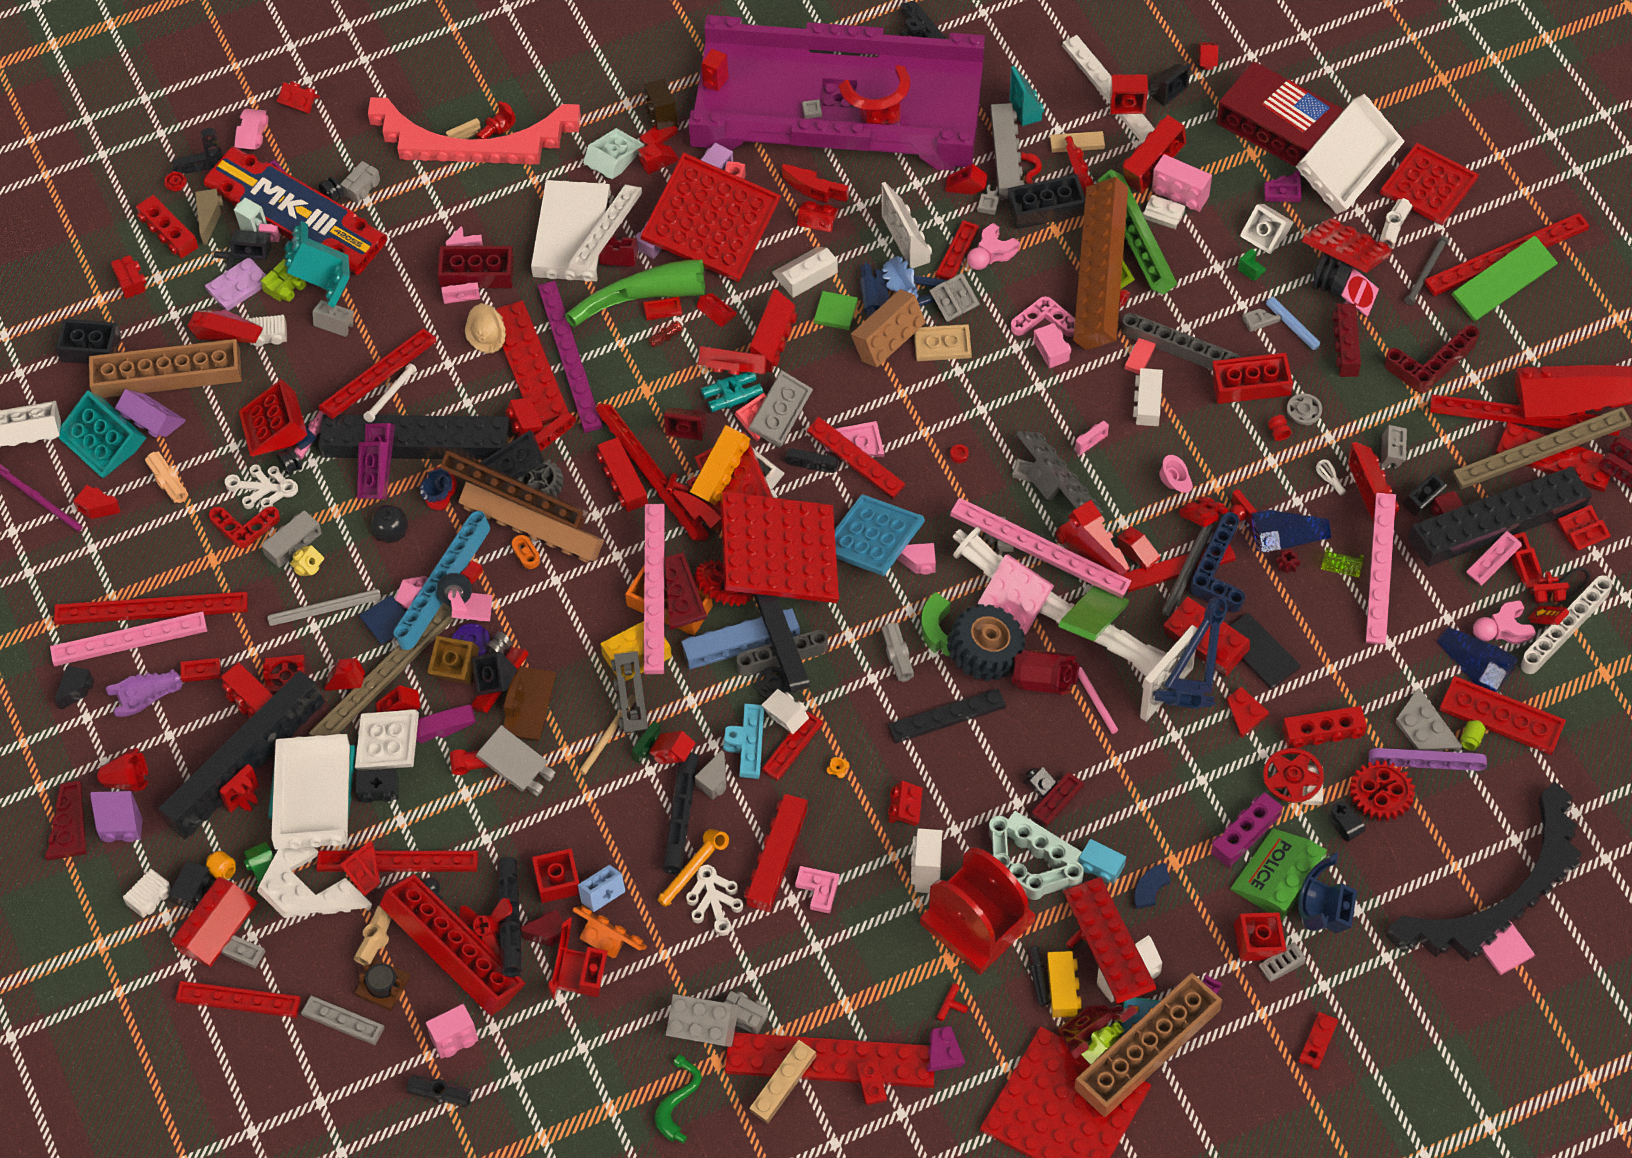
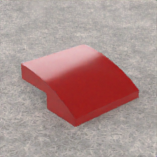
M1592 505L1556 520L1561 531L1576 551L1611 537L1603 519L1599 521Z

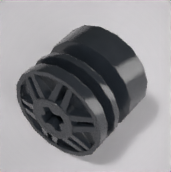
M1324 253L1315 269L1312 288L1318 289L1321 285V291L1324 292L1330 285V294L1342 299L1341 294L1353 266L1343 261L1337 265V258L1332 257L1330 261L1331 256Z

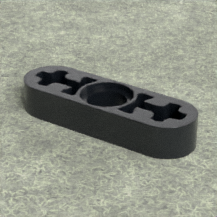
M792 448L786 451L784 461L789 465L827 473H835L839 465L838 459L833 456Z

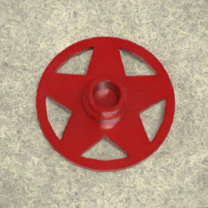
M1287 748L1274 753L1267 760L1264 766L1263 779L1272 795L1282 801L1299 803L1313 798L1319 792L1323 784L1324 773L1320 762L1311 753L1302 749ZM1286 754H1299L1293 761L1282 756ZM1310 760L1317 767L1319 775L1307 770ZM1271 763H1273L1278 772L1268 779V769ZM1304 786H1316L1312 792L1302 796ZM1287 788L1290 797L1280 794L1275 789Z

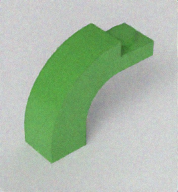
M935 592L923 608L921 632L926 645L932 652L936 653L941 649L942 653L949 657L951 652L947 648L948 636L941 630L939 624L950 612V602Z

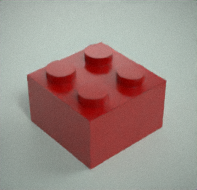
M1111 75L1110 114H1146L1148 96L1147 75Z
M572 848L532 857L542 903L580 895L578 884L580 883Z

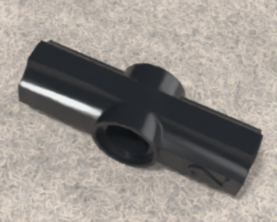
M412 1074L407 1083V1093L432 1099L437 1104L448 1103L467 1108L471 1101L472 1089L446 1083L443 1079L437 1078L433 1080ZM437 1089H444L440 1094L435 1093Z

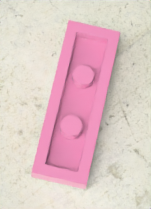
M1506 531L1466 571L1467 574L1482 586L1522 546L1521 542Z

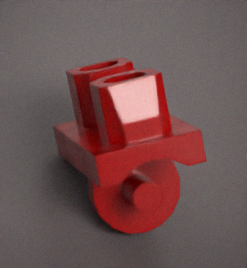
M1550 571L1545 572V577L1538 578L1539 583L1545 584L1533 585V588H1530V594H1534L1536 604L1546 603L1548 601L1547 593H1553L1554 602H1564L1566 600V591L1569 589L1568 582L1552 583L1559 581L1558 576L1552 577Z

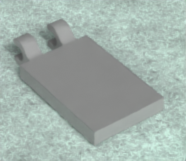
M503 726L496 730L476 754L478 759L521 792H524L527 788L537 797L542 792L543 786L533 781L534 778L539 774L546 781L550 782L556 773L551 768L545 766L548 762L546 759Z

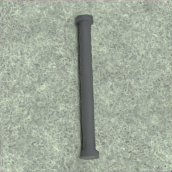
M1446 236L1438 238L1437 246L1410 294L1404 299L1406 304H1415V298L1425 279L1428 277L1444 246L1449 243V239Z

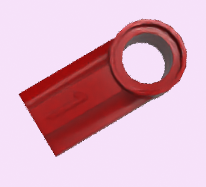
M460 749L450 753L451 771L454 775H464L469 770L489 766L476 757L480 750L467 752Z

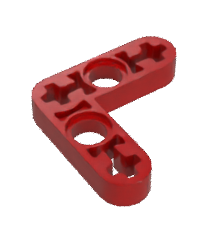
M270 506L242 526L224 508L214 507L209 512V518L211 523L236 547L243 549L250 546L278 524L280 514L277 508ZM215 515H221L223 521L219 517H215ZM256 524L262 526L260 530H252V527ZM227 525H235V528L233 530H225V527Z

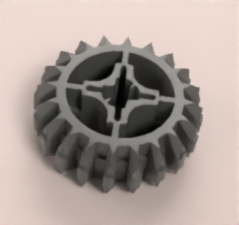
M550 459L517 479L525 482L528 478L529 485L557 497V494H561V488L564 486V477L560 467H557L555 462L551 464ZM552 477V478H553V481H552L551 484L549 485V484H548L549 479Z

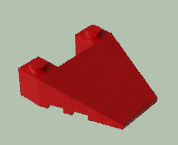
M1092 500L1073 510L1068 516L1069 522L1056 530V540L1065 549L1121 576L1130 569L1119 547H1114L1111 541L1113 535L1110 531L1106 532L1102 524L1105 520Z

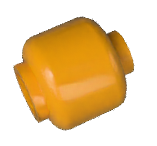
M216 851L207 857L206 867L209 868V873L214 878L221 877L226 880L234 875L236 862L225 852Z

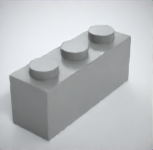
M304 510L300 514L295 515L288 524L282 526L272 537L264 541L261 545L263 553L272 563L280 568L293 557L297 550L307 546L321 535V528L319 523Z

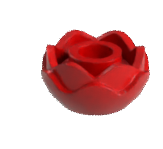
M175 171L168 174L164 181L165 187L172 192L181 191L187 183L186 177L182 173Z

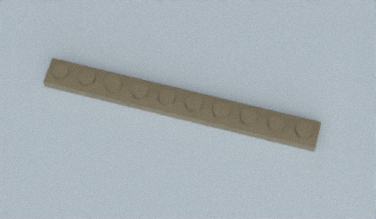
M1622 407L1456 469L1452 475L1460 489H1464L1629 427L1632 421Z
M442 603L416 645L409 650H403L398 645L363 680L361 688H354L309 732L310 737L339 734L455 619L451 617L452 608Z

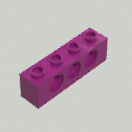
M1264 792L1260 797L1256 796L1251 802V806L1247 810L1243 809L1238 815V819L1234 823L1230 822L1225 828V832L1221 836L1217 835L1212 841L1211 854L1228 868L1281 817L1283 806ZM1255 814H1260L1263 817H1256ZM1242 827H1247L1250 830L1245 831L1242 829ZM1229 840H1234V841H1236L1237 843L1232 844V843H1230V842H1228V841H1229Z

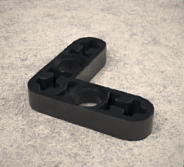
M213 128L202 130L201 139L205 152L173 160V171L188 174L214 168L223 157L216 130Z

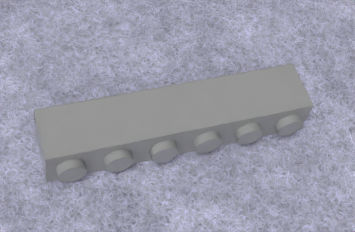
M1012 103L991 104V125L999 199H1007L1008 188L1024 185L1023 180H1020V177H1022V166H1019L1018 163H1021V153L1017 152V149H1019V138H1016L1015 135H1018V125L1014 124L1017 116L1016 110H1013Z

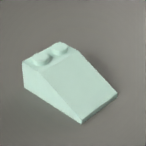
M616 128L588 145L583 163L591 169L604 174L605 177L614 179L628 167L639 154L638 150L643 148L645 144Z

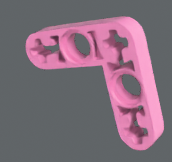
M1041 297L1012 320L1011 332L1018 336L1024 335L1046 318L1051 324L1054 323L1057 329H1060L1064 335L1074 337V329L1071 327L1075 328V318L1051 298ZM1030 313H1034L1037 315V317L1035 319H1030L1027 315ZM1055 314H1061L1063 318L1057 320L1053 316Z

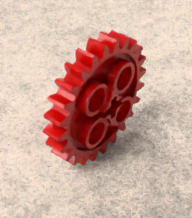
M710 560L709 563L704 561L703 564L700 563L699 567H697L694 574L695 585H699L698 590H703V595L708 594L709 599L715 598V602L720 600L723 605L727 602L730 606H733L734 603L737 606H740V603L745 605L746 602H750L753 593L720 590L724 581V565L719 560L716 563L713 560Z
M1376 760L1374 766L1371 762H1368L1367 768L1362 765L1360 771L1356 770L1355 775L1352 776L1349 786L1351 790L1349 796L1354 797L1352 804H1358L1356 810L1363 809V816L1369 813L1370 820L1374 816H1377L1378 822H1380L1381 817H1384L1386 822H1388L1390 816L1396 820L1397 814L1403 817L1404 811L1408 812L1413 804L1415 785H1411L1412 778H1406L1408 772L1401 773V766L1395 769L1394 762L1390 766H1387L1386 760L1383 762V765H1380L1378 760ZM1379 777H1385L1387 780H1382ZM1365 787H1368V788H1370V789H1372V790H1371V791H1368V790H1366V789H1364V788H1365ZM1393 791L1399 792L1400 794L1396 795L1393 793ZM1377 802H1383L1385 805H1379Z

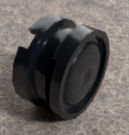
M330 176L326 178L325 182L318 183L319 190L323 195L334 201L344 198V192L334 177Z
M291 446L287 447L284 452L280 451L276 454L287 475L291 476L294 471L302 470L301 462Z

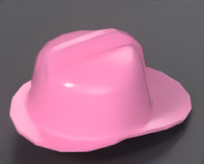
M1166 456L1159 472L1161 481L1170 489H1176L1183 493L1190 492L1193 485L1185 463L1177 456Z

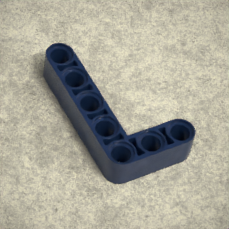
M1228 512L1222 517L1190 584V591L1193 595L1208 602L1213 597H1221L1227 602V611L1235 613L1241 610L1245 601V593L1230 584L1214 578L1239 524V517L1235 513Z

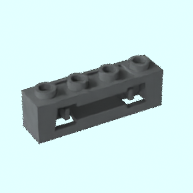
M638 652L614 654L615 659L611 660L612 672L616 671L617 679H613L615 691L619 690L620 695L616 702L617 709L622 710L623 717L619 718L620 730L624 729L625 734L646 731L648 724ZM631 664H634L635 668L633 681L637 709H640L642 720H638L637 710L630 711L631 720H628L627 710L629 708L625 678L622 677L621 667H624L625 676L632 675Z

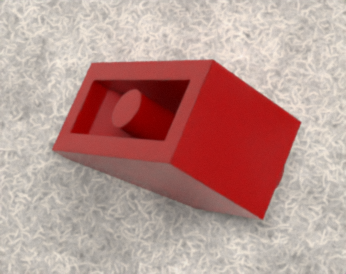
M1198 42L1199 66H1203V69L1212 70L1213 66H1218V44L1216 42Z
M651 143L638 150L640 164L648 175L679 161L671 146Z
M971 164L948 175L945 190L947 192L973 195L985 189L988 175L976 165Z
M1129 526L1117 537L1122 554L1146 570L1161 559L1146 536L1132 526Z
M339 659L328 673L324 687L325 691L361 688L365 671L358 659Z
M401 685L376 702L377 713L417 710L420 708L418 690Z

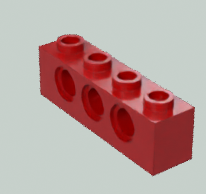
M154 195L136 206L138 219L142 223L145 222L151 233L158 235L162 244L166 243L173 255L177 254L182 259L199 248L196 237Z
M1356 706L1284 718L1282 729L1287 747L1301 748L1305 745H1320L1328 741L1339 742L1347 738L1358 739L1365 736L1367 724L1362 707Z

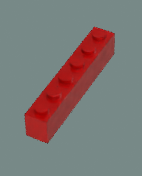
M785 794L783 800H779L777 804V816L772 818L770 824L772 830L770 835L767 834L765 837V849L759 853L757 863H759L758 868L753 869L751 875L752 884L747 886L744 898H747V906L769 913L773 907L808 811V800Z

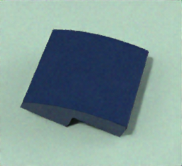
M390 595L360 614L359 617L381 646L395 637L394 630L404 616L405 611L393 596Z

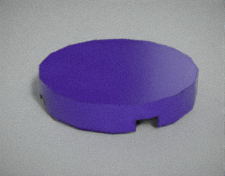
M474 623L462 625L452 635V639L475 643L479 647L478 656L486 654L485 645L491 641L488 631L482 628L481 625Z

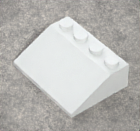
M884 182L882 183V218L903 257L908 262L909 268L930 263L931 247L925 243L923 232L918 230L916 219L911 217L909 206L905 205L902 198Z

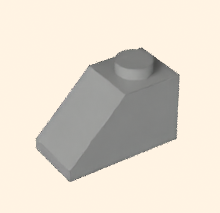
M722 750L695 776L696 787L713 800L717 796L722 795L727 787L725 754Z

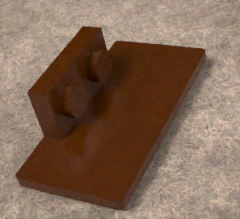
M519 667L517 674L514 675L504 704L506 717L503 727L517 738L534 741L541 740L556 679L555 671Z

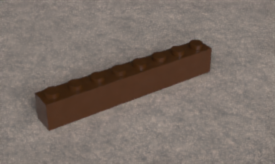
M453 450L446 451L439 467L574 529H581L588 511Z

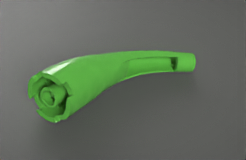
M694 259L670 262L623 278L584 299L567 312L565 318L571 326L576 327L595 313L629 300L705 295L703 260Z

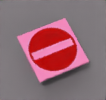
M1353 267L1341 296L1346 299L1344 304H1356V311H1360L1368 317L1379 288Z

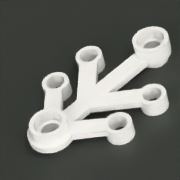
M252 465L250 467V474L260 482L240 481L237 475H229L225 479V485L229 491L235 492L239 489L258 490L252 495L243 498L242 503L246 509L253 508L255 501L271 491L276 493L269 498L261 500L263 510L270 506L273 507V503L282 497H293L298 492L296 482L291 479H285L276 466L270 467L268 474L271 479H276L279 484H272L261 471L259 465Z
M703 865L696 874L698 882L686 896L689 905H696L699 902L698 895L706 885L707 893L698 908L692 912V920L695 923H701L704 920V913L711 903L716 918L714 924L715 932L720 936H725L731 931V924L727 918H724L719 901L731 906L732 911L736 913L743 910V902L740 899H734L716 890L714 886L715 883L724 887L727 894L734 895L738 891L736 882L728 881L718 876L714 867ZM710 874V877H703V875ZM734 886L735 889L729 890L728 887ZM692 896L696 897L694 901L689 900V898ZM738 903L740 907L736 908L734 904ZM696 914H700V915H701L700 918H695L694 916H695ZM724 926L726 930H720L719 928Z

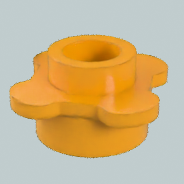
M833 757L830 766L827 767V773L843 778L846 769L849 768V762L839 757Z

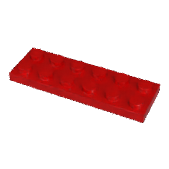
M1508 422L1496 454L1547 435ZM1579 446L1526 465L1549 474L1572 467L1586 487L1605 492L1611 476L1600 467L1599 463L1604 455Z
M1456 676L1453 677L1439 710L1467 722L1473 720L1480 721L1489 731L1552 755L1566 722L1563 718Z

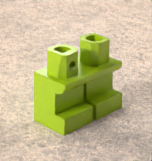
M285 259L261 280L263 292L279 302L282 299L290 302L295 296L293 291L295 287L298 290L306 287L305 280L287 273Z
M1115 1022L1111 1026L1108 1025L1093 1032L1092 1040L1087 1042L1089 1049L1081 1055L1092 1065L1120 1039L1125 1030L1118 1022Z

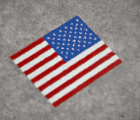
M1287 80L1262 103L1267 109L1301 132L1307 130L1330 108L1290 80Z

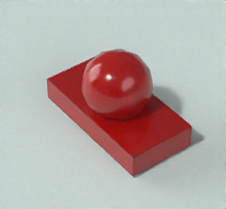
M1239 489L1233 491L1231 499L1233 506L1229 512L1235 513L1239 517V522L1246 520L1253 529L1258 527L1260 514Z

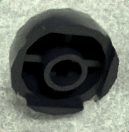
M394 505L379 507L372 514L370 520L373 536L378 541L382 540L386 541V543L398 542L404 538L409 527L406 514L401 508Z

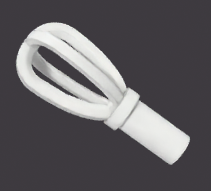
M1328 460L1319 461L1316 466L1317 473L1325 481L1333 485L1339 495H1343L1346 490L1339 482L1331 462ZM1321 465H1323L1327 469L1329 474L1324 470V468Z

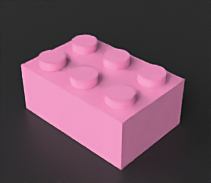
M1164 154L1154 168L1152 192L1200 212L1209 198L1212 175Z

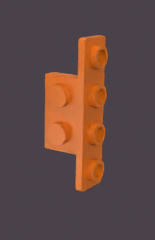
M584 905L573 908V912L588 920L580 939L597 949L607 950L608 956L616 958L624 942L638 950L646 949L647 945L642 943L643 939L636 935L630 936L625 933L626 929L619 925L613 926L609 923L610 920L602 915L596 916L592 913V910Z

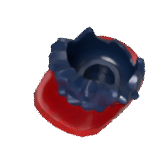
M439 467L428 472V477L421 482V497H423L431 509L444 510L448 506L451 496L456 492L457 480L455 475Z

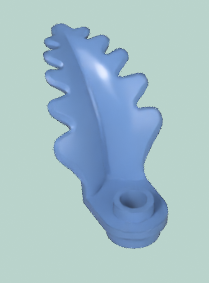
M895 256L883 265L884 268L882 269L883 272H887L882 277L889 280L886 283V287L896 292L899 289L914 294L917 298L919 295L917 294L918 289L914 284L913 268L907 269L908 262L904 261L902 263V257Z

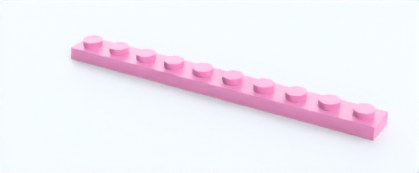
M961 498L958 499L951 511L950 516L974 528L979 527L981 531L1123 599L1131 584V580Z
M645 504L644 674H664V504Z

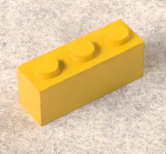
M1072 951L1048 952L1047 968L1052 1018L1074 1017L1077 1015L1078 1009H1081V997L1076 994V990H1079V978L1075 977L1074 971H1077V958L1073 959Z

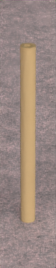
M632 694L627 699L629 710L636 701V696ZM622 710L616 715L580 768L579 772L586 775L620 725L619 718H623Z

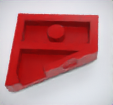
M1242 687L1227 698L1228 707L1232 711L1234 723L1237 724L1241 738L1269 716V711Z

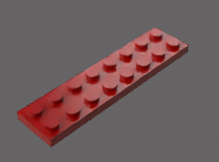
M524 301L496 308L497 313L503 317L502 321L506 328L505 342L502 348L522 398L531 397L543 425L552 423L563 413L569 411Z
M1098 877L1063 890L1070 909L1116 1003L1119 1004L1156 990L1155 983L1102 878Z

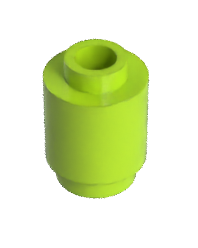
M1473 720L1467 722L1461 736L1463 748L1474 751L1480 746L1486 728L1480 721Z

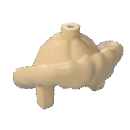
M480 303L475 305L470 310L465 326L466 339L480 352L488 354L499 351L505 342L506 328L502 321L503 317L497 313L494 307L488 304Z

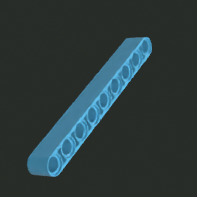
M475 511L468 517L395 628L394 636L401 649L409 650L416 645L443 602L437 595L439 580L444 575L450 573L461 574L489 533L490 525L482 511ZM450 586L447 587V591L449 592L450 590H452Z

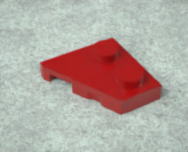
M370 840L340 864L363 896H367L381 885L374 843Z

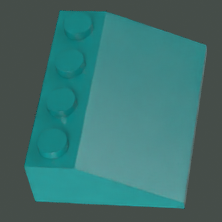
M88 390L61 425L60 435L58 436L62 442L102 478H105L131 457L147 438L126 418L122 417L104 398Z

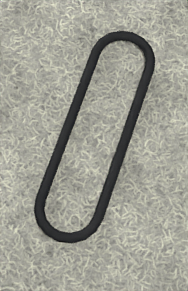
M1585 568L1573 569L1558 582H1564L1578 570H1582L1587 574V579L1566 596V600L1590 580V573ZM1563 602L1557 603L1554 607L1560 606Z

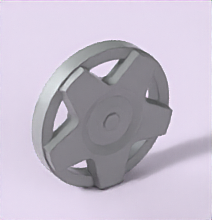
M1297 394L1289 400L1287 414L1292 421L1298 424L1312 425L1321 417L1322 405L1313 395ZM1312 401H1314L1317 404V406H1313Z

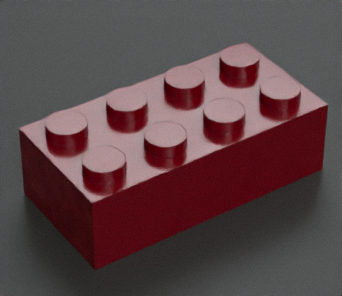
M440 246L438 266L440 288L477 282L478 288L513 287L514 253L512 246Z

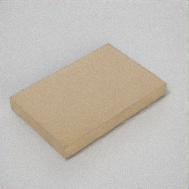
M969 324L920 327L914 333L916 361L972 358Z

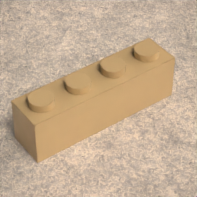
M798 1040L749 1108L751 1113L768 1124L816 1058V1051Z

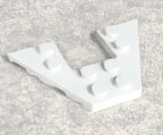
M314 847L278 849L257 890L284 918L296 915L309 916L310 913L317 912L333 914L339 911L350 912L351 909L366 908L370 910L372 907V903L346 878L315 895L292 872L317 857L318 851Z

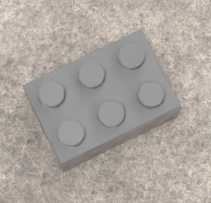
M673 994L666 1036L732 1047L739 1005Z

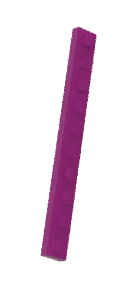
M556 281L538 285V290L584 433L602 429V423L595 409L596 405L570 325L565 318L566 312Z

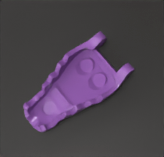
M172 669L169 673H162L161 675L146 673L145 676L140 674L130 676L117 684L107 686L106 691L108 695H117L121 707H116L114 714L117 717H123L139 713L164 695L180 690L182 681L180 676Z

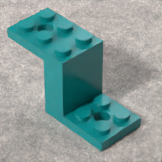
M301 221L299 226H295L292 232L293 238L287 242L284 249L286 251L285 266H287V273L327 290V303L329 306L335 307L350 278L349 257L345 253L309 239L308 224Z

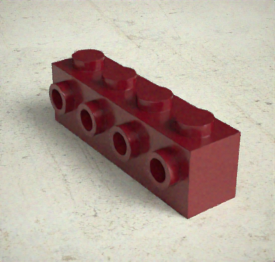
M1337 304L1336 311H1333L1332 320L1335 322L1334 337L1337 338V341H1335V352H1338L1336 367H1339L1340 377H1358L1361 359L1356 304Z

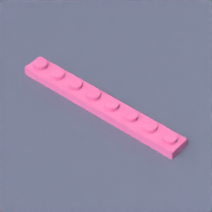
M1376 493L1365 643L1386 644L1395 494Z
M203 612L50 646L54 666L207 632V626Z

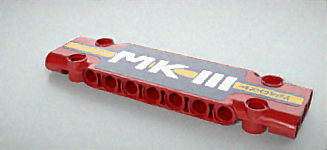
M236 147L230 148L204 179V186L209 189H217V192L223 196L224 200L232 203L235 207L244 198L261 206L267 224L277 226L279 233L290 240L293 238L292 232L295 226H299L301 221L307 223L308 238L347 254L349 257V271L356 275L363 272L387 242L388 237L386 234L369 225L365 219L359 218L353 211L268 162L262 163L257 160L255 155L246 154Z

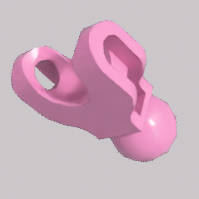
M992 223L983 230L978 248L972 249L967 255L968 265L972 269L982 270L988 264H992L995 261H1008L1019 251L1020 242L1015 238L1007 241L998 240L1000 227Z
M1521 601L1505 603L1499 613L1493 614L1491 618L1482 617L1473 625V633L1481 641H1490L1495 638V640L1503 639L1511 644H1520L1532 640L1536 632L1532 625H1521L1515 620V618L1520 617L1524 610Z

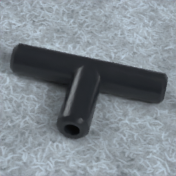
M214 252L215 258L228 259L226 271L233 268L235 260L247 259L231 257V252Z

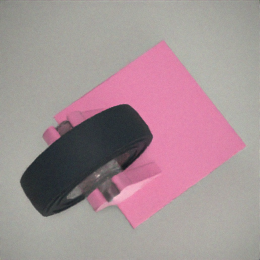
M458 573L444 575L439 580L437 595L443 603L452 606L451 617L490 621L492 595L472 593V585L469 579Z

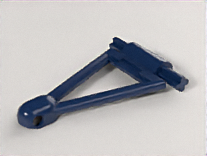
M864 263V265H860L862 275L860 288L864 312L868 314L869 318L889 299L886 287L887 282L882 277L887 272L875 269V278L872 276L871 264ZM914 275V284L936 287L948 281ZM932 294L917 298L919 306L935 301Z
M1213 597L1209 600L1204 612L1203 621L1164 684L1169 689L1154 691L1155 701L1166 702L1169 706L1193 709L1215 705L1216 702L1213 701L1214 696L1203 695V693H1212L1219 628L1228 610L1225 599ZM1221 604H1224L1223 611L1220 609ZM1210 626L1204 681L1179 678Z

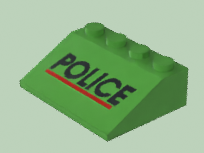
M1273 828L1230 890L1268 913L1280 912V918L1283 921L1298 900L1305 878L1312 868L1326 857L1327 850L1309 839Z

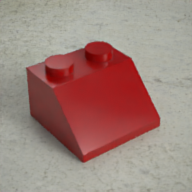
M1280 912L1240 914L1234 922L1240 961H1261L1287 951Z

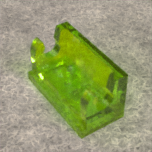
M1326 547L1321 569L1355 577L1360 576L1364 555L1360 554V558L1329 552L1330 547Z

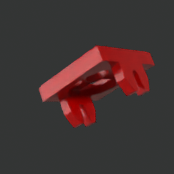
M304 655L265 658L263 675L266 689L275 695L282 686L275 685L272 680H279L284 686L299 670L305 674ZM288 663L296 665L298 667L297 671L292 672L288 668ZM282 664V670L279 673L271 674L274 667ZM289 672L291 677L288 680H282L280 678L281 674Z
M249 764L219 790L225 808L230 813L238 806L245 811L251 812L252 807L247 803L248 801L256 806L259 804L256 795L253 794L259 787L255 772ZM233 795H237L234 799L230 800Z

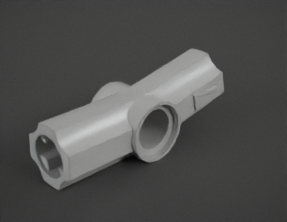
M898 623L886 624L882 627V632L887 645L886 652L889 662L893 664L898 681H908L914 677V672L909 660L907 644L903 642Z

